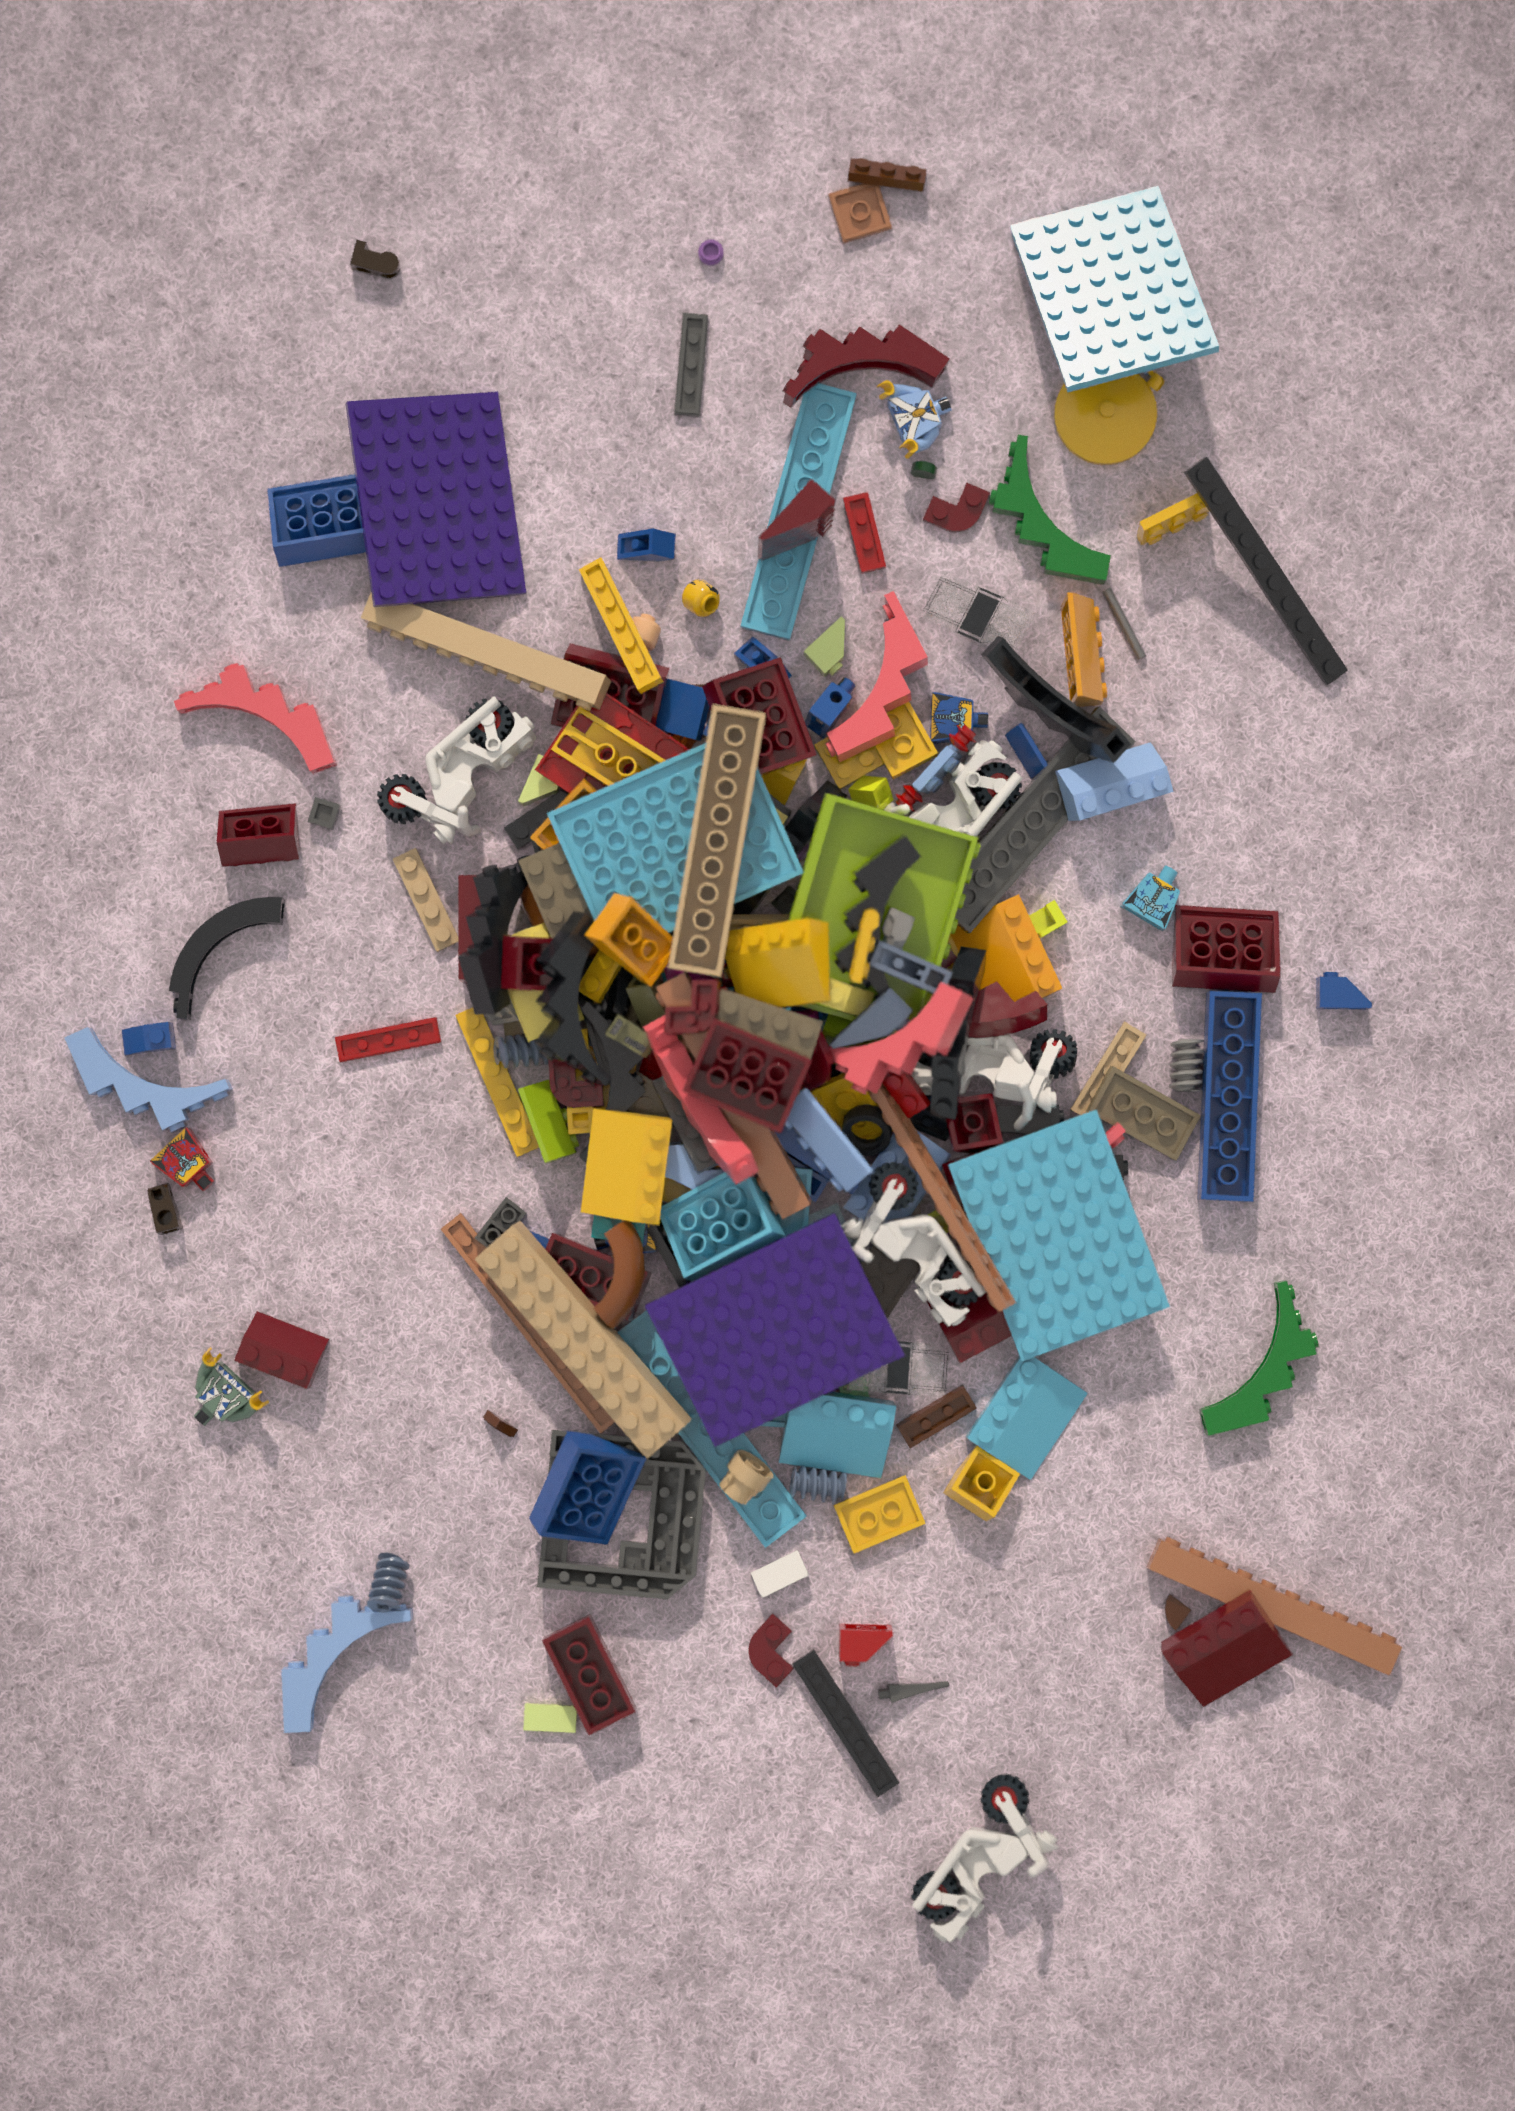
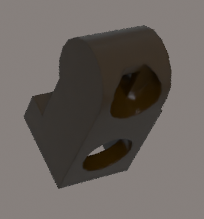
M356 239L350 262L352 270L390 279L399 274L400 263L394 253L387 251L379 253L368 250L367 242Z
M165 1183L148 1188V1198L156 1233L164 1235L183 1229L170 1184Z

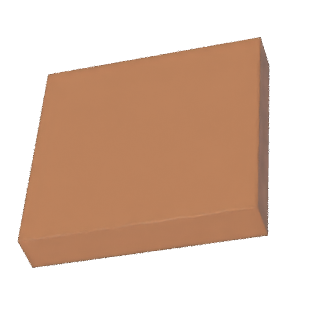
M863 183L828 194L843 244L892 229L878 185Z

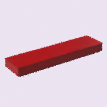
M437 1017L335 1037L340 1063L442 1043Z

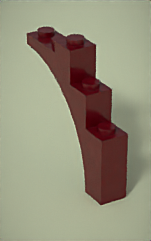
M900 324L895 331L890 329L883 341L859 326L855 333L850 332L847 335L843 344L822 329H819L815 336L810 334L803 344L805 348L804 361L797 370L799 375L796 379H790L783 389L785 393L783 403L792 408L806 392L820 382L835 375L855 370L878 369L897 372L915 378L933 388L947 368L950 358Z

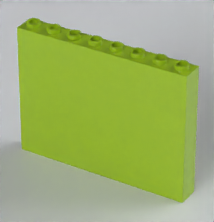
M825 793L803 866L804 873L801 874L788 921L812 918L828 922L829 977L874 992L875 996L877 993L872 986L866 988L862 982L850 981L848 979L849 973L846 971L843 974L834 963L837 959L834 952L858 934L857 931L852 934L843 921L847 918L843 913L868 894L866 891L861 893L853 883V880L856 879L853 872L900 836L906 835L921 855V858L903 874L887 901L880 925V941L883 942L884 933L881 928L890 907L895 908L915 918L911 931L901 950L940 967L942 959H947L951 945L947 944L950 934H954L956 931L958 919H955L957 908L962 909L966 896V894L962 893L965 883H970L973 873L970 864L972 858L976 859L978 856L980 843H977L978 837ZM884 972L889 988L912 1009L907 1017L910 1023L930 1002L933 994ZM820 1003L799 1005L852 1021L858 1017L857 1015Z

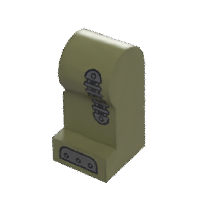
M617 1013L606 1030L605 1035L647 1058L652 1048L644 1029Z

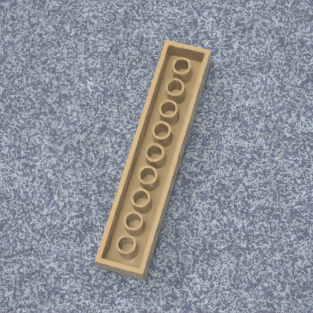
M713 705L668 968L722 976L766 713Z
M521 1221L512 1225L475 1258L478 1264L646 1458H649L692 1420L615 1329H611L593 1309L595 1306Z

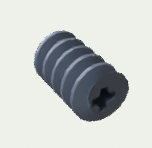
M507 1035L504 1039L501 1036H496L494 1039L495 1063L498 1065L499 1061H502L504 1068H508L509 1061L511 1060L514 1067H518L519 1060H522L524 1067H527L529 1059H532L534 1066H538L540 1058H542L544 1065H548V1059L540 1053L541 1048L535 1043L536 1040L528 1042L526 1036L516 1035L513 1038L511 1035Z
M801 1465L798 1471H796V1466H794L790 1481L791 1497L794 1498L796 1492L800 1491L801 1499H804L807 1493H810L811 1500L814 1501L819 1494L821 1495L822 1503H825L827 1497L831 1496V1502L835 1505L838 1498H841V1501L843 1500L846 1489V1473L842 1472L837 1479L835 1471H831L827 1477L825 1469H821L817 1475L816 1468L811 1467L807 1473L805 1466Z
M380 1553L378 1555L379 1561L376 1563L377 1570L374 1572V1580L371 1583L372 1589L369 1592L370 1599L367 1600V1606L374 1611L389 1612L400 1607V1602L395 1599L402 1598L403 1593L397 1589L405 1587V1583L400 1580L407 1579V1573L402 1570H408L410 1565L395 1554Z

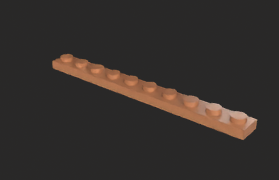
M883 1083L877 1094L869 1091L872 1100L878 1103L882 1110L884 1121L891 1126L896 1134L895 1139L898 1145L904 1148L907 1153L910 1166L918 1172L922 1179L921 1183L924 1190L933 1198L936 1211L947 1222L950 1235L958 1241L962 1248L961 1253L964 1259L970 1262L973 1267L976 1280L987 1291L990 1304L998 1312L1015 1304V1299L911 1120L906 1117Z
M460 1213L443 1226L441 1231L598 1432L602 1434L612 1426L615 1421L475 1260L486 1247L475 1239L478 1233L464 1215Z

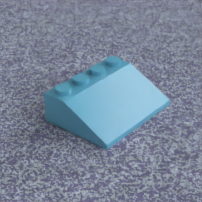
M724 1172L661 1206L660 1219L684 1279L695 1281L785 1237L779 1219L773 1212L769 1200L761 1190L754 1175L736 1185Z
M1019 1355L965 1437L1031 1480L1088 1393L1035 1357L1021 1361Z
M831 1391L786 1413L778 1462L881 1478L892 1435L896 1404L891 1400Z

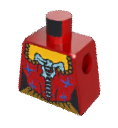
M184 1128L150 1160L155 1167L182 1187H187L194 1182L202 1191H205L214 1182L205 1171L213 1162L190 1128Z

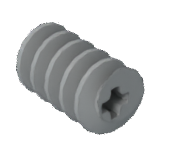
M1178 1039V1041L1171 1043V1047L1178 1049V1051L1172 1052L1170 1057L1178 1061L1170 1064L1171 1068L1177 1070V1072L1170 1074V1078L1177 1080V1082L1170 1084L1169 1088L1180 1092H1202L1196 1089L1195 1086L1202 1084L1203 1081L1195 1078V1075L1203 1073V1070L1196 1068L1197 1064L1203 1063V1060L1197 1058L1196 1055L1203 1053L1204 1050L1196 1047V1044L1202 1043L1204 1040Z

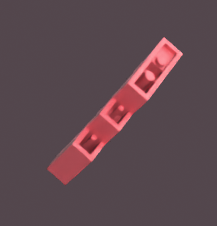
M894 591L884 595L885 605L882 607L887 618L891 620L883 623L885 651L877 682L863 705L848 720L827 733L828 742L825 743L831 757L836 755L839 763L895 736L894 727L886 712L912 700L911 692L903 677L928 665V657Z
M665 1015L644 1026L643 1029L667 1087L680 1100L688 1121L701 1134L709 1155L736 1185L758 1173L759 1170L751 1151L732 1129L718 1106L682 1092L692 1070L693 1063L684 1045L678 1040L677 1035H667L664 1033Z

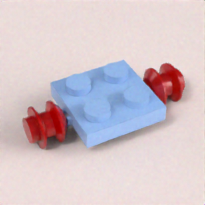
M964 724L962 728L957 725L958 732L956 735L949 733V739L952 744L947 745L915 780L912 784L913 787L911 785H903L905 792L902 795L895 794L898 798L896 801L898 805L907 804L912 811H915L913 805L916 802L923 803L922 795L919 792L929 794L932 791L935 793L943 785L944 781L942 779L948 772L951 773L963 756L958 752V749L968 752L967 744L969 742L976 743L974 739L976 734L967 725Z

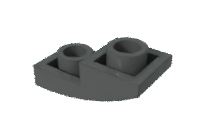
M505 1197L475 1236V1239L486 1248L489 1247L512 1225L521 1221L526 1212Z

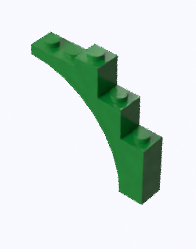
M1018 434L1016 442L1011 441L1008 457H1013L1011 467L1006 466L1004 482H1008V484L998 482L997 490H991L989 505H994L992 513L1022 518V521L1017 520L1014 534L1019 536L1018 543L1048 549V551L1042 552L1040 566L1045 567L1043 574L1104 585L1107 579L1111 555L1091 550L1073 541L1058 529L1045 514L1034 494L1028 474L1026 457L1028 436Z
M1286 1280L1273 1283L1277 1303L1276 1324L1271 1344L1260 1366L1251 1378L1236 1392L1217 1403L1199 1409L1206 1435L1210 1436L1269 1421L1268 1414H1271V1407L1268 1399H1264L1263 1395L1292 1388V1381L1295 1380L1292 1366H1287V1362L1317 1354L1315 1349L1319 1347L1315 1332L1311 1333L1309 1328L1299 1329V1325H1302V1319L1299 1310H1295L1292 1300L1296 1299L1292 1284L1288 1285Z

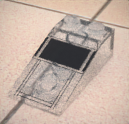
M942 571L919 617L983 650H986L997 636H1000L1017 652L1036 613L1014 601Z
M898 1341L905 1356L843 1385V1390L942 1397L946 1395L950 1346Z

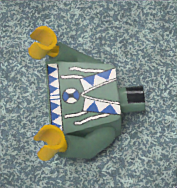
M210 1347L202 1355L203 1362L197 1374L195 1385L197 1394L195 1398L203 1406L194 1415L202 1425L206 1426L214 1416L221 1422L226 1420L237 1422L248 1419L258 1410L269 1404V1400L262 1402L259 1399L262 1391L256 1393L224 1362H218L222 1357L221 1353L213 1357L210 1353L212 1350Z

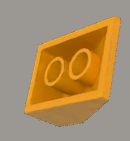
M614 893L585 934L604 954L650 987H652L670 960L673 937L631 897Z

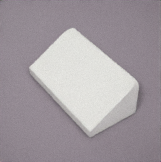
M798 1550L751 1572V1575L763 1598L807 1577L809 1573Z

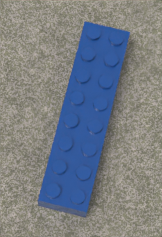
M1209 991L1206 993L1197 1200L1254 1202L1262 993Z

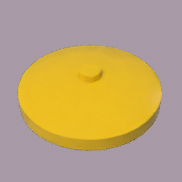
M1139 374L1136 375L1134 380L1124 377L1067 392L1064 383L1056 399L1054 421L1061 441L1075 456L1093 464L1113 465L1131 459L1149 442L1156 426L1157 405L1150 386Z

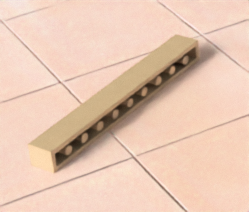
M370 593L361 615V619L367 623V628L375 632L381 633L383 629L391 632L389 636L404 642L405 638L410 639L416 647L427 650L428 647L437 649L436 653L440 656L450 659L451 655L460 658L459 662L470 667H474V664L483 667L482 670L494 676H497L499 672L507 675L505 679L519 685L521 681L530 684L529 688L540 693H544V690L553 692L552 696L564 702H567L569 698L577 701V706L589 711L592 707L600 710L611 680L604 674L414 604L373 607L372 594Z

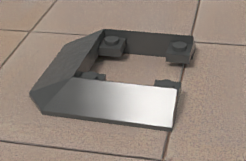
M552 1429L548 1474L567 1431ZM586 1433L643 1454L627 1436ZM668 1440L649 1458H646L633 1487L634 1490L652 1491L647 1543L621 1540L618 1565L567 1561L569 1540L542 1536L537 1587L668 1600L696 1576L706 1475L705 1468L683 1442Z

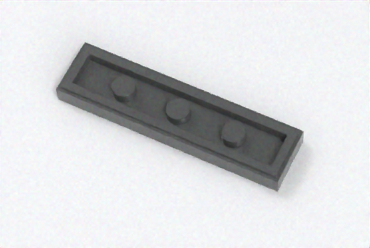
M683 313L674 415L700 417L708 315Z

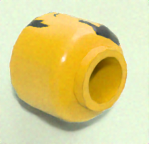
M693 580L687 584L682 593L684 607L699 617L711 615L719 606L720 594L718 590L704 580Z

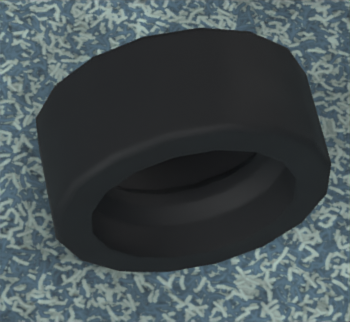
M867 1104L858 1105L849 1110L844 1117L842 1133L860 1155L871 1156L886 1149L891 1139L892 1128L884 1121L882 1110L878 1106ZM869 1121L880 1126L882 1134L875 1139H863L856 1136L851 1129L858 1122Z

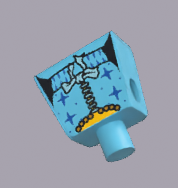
M1166 865L1158 877L1149 872L1120 907L1157 929L1164 931L1180 894V890L1171 885L1178 872Z

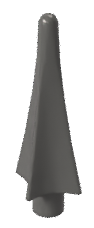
M949 1682L887 1684V1688L878 1689L879 1700L889 1698V1701L893 1703L917 1694L949 1687Z

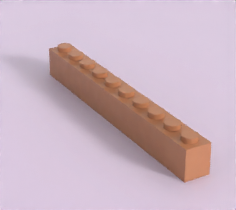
M688 971L673 977L657 987L658 993H656V997L662 1007L691 1006L692 979ZM708 1030L699 1034H682L684 1039L681 1040V1043L688 1054L692 1052L695 1060ZM720 1108V1111L725 1119L730 1122L735 1133L751 1151L759 1170V1177L756 1178L761 1190L763 1192L767 1191L772 1200L769 1201V1204L775 1215L780 1214L782 1219L809 1206L812 1199L775 1131Z
M1166 1537L1165 1541L1160 1538L1158 1539L1146 1566L1148 1569L1224 1603L1230 1602L1251 1589L1274 1625L1390 1676L1402 1649V1646L1395 1643L1397 1638L1382 1632L1381 1636L1372 1633L1373 1627L1359 1621L1357 1626L1347 1622L1349 1617L1337 1611H1334L1333 1615L1324 1612L1325 1606L1310 1600L1309 1604L1300 1601V1595L1286 1589L1285 1594L1275 1590L1276 1584L1262 1579L1261 1583L1251 1579L1253 1574L1238 1568L1236 1573L1227 1569L1229 1564L1220 1559L1214 1558L1213 1562L1203 1558L1204 1552L1190 1547L1189 1551L1180 1548L1181 1542L1170 1537Z

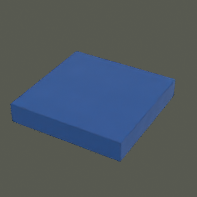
M667 678L656 727L665 732L701 741L709 711V704L703 688Z

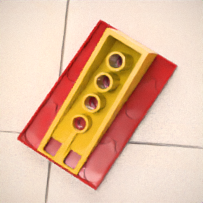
M606 693L600 710L592 707L589 711L579 706L575 707L535 768V771L568 793L584 778L597 790H601L690 749Z

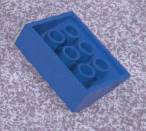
M355 474L267 489L272 544L279 567L366 553Z
M567 1431L529 1517L539 1536L608 1545L646 1457L643 1454L591 1434Z

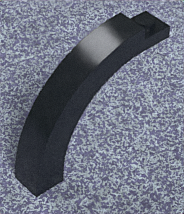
M254 898L231 905L213 915L193 933L181 950L171 975L169 991L179 993L178 998L174 999L173 1012L177 1013L176 1018L191 1020L195 982L203 963L213 949L223 940L243 929L266 924L283 925L284 898Z

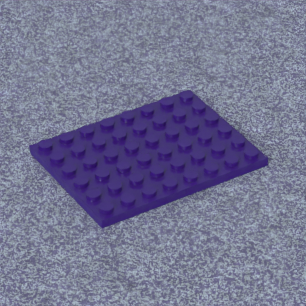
M498 392L347 401L345 406L373 607L526 594Z
M835 1213L645 1304V1308L714 1447L905 1356Z

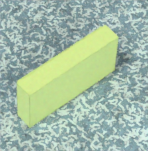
M525 1703L523 1730L576 1733L577 1711L574 1705Z

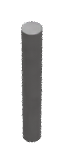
M1111 588L1106 589L1102 594L1137 661L1146 657Z

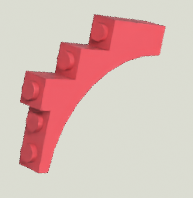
M238 663L226 666L224 672L219 673L222 681L221 684H218V682L209 683L203 686L204 690L194 693V691L182 693L179 695L180 699L174 701L177 711L181 714L199 709L227 708L241 710L263 718L278 727L292 740L301 752L312 774L337 765L316 707L313 704L303 703L294 707V711L290 712L283 691L278 684L275 686L273 683L263 685L255 693L247 668L244 665L239 666Z
M940 983L930 1002L916 1018L900 1031L883 1040L865 1046L838 1047L834 1049L829 1046L834 1057V1063L837 1064L835 1069L846 1074L844 1079L853 1083L851 1088L863 1094H866L867 1090L877 1094L888 1070L898 1075L902 1071L912 1075L923 1051L933 1056L937 1052L947 1056L973 998L960 990Z

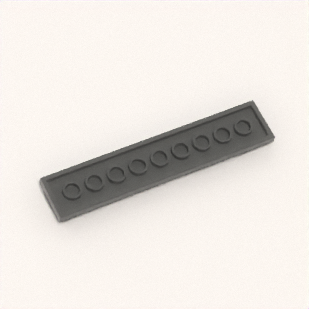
M1100 706L1091 712V715L1118 727L1131 744L1127 749L1131 748L1136 742ZM1070 739L1065 742L1047 763V766L1038 773L1016 799L1017 801L1006 810L980 840L978 856L976 859L972 858L970 868L973 869L970 883H965L962 892L966 894L962 909L957 908L955 919H958V925L966 933L973 931L1068 821L1055 771L1097 758L1079 752Z

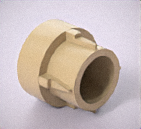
M740 1449L737 1450L728 1462L727 1467L729 1470L719 1485L730 1498L746 1505L753 1496H756L758 1492H762L773 1478V1473L758 1457Z

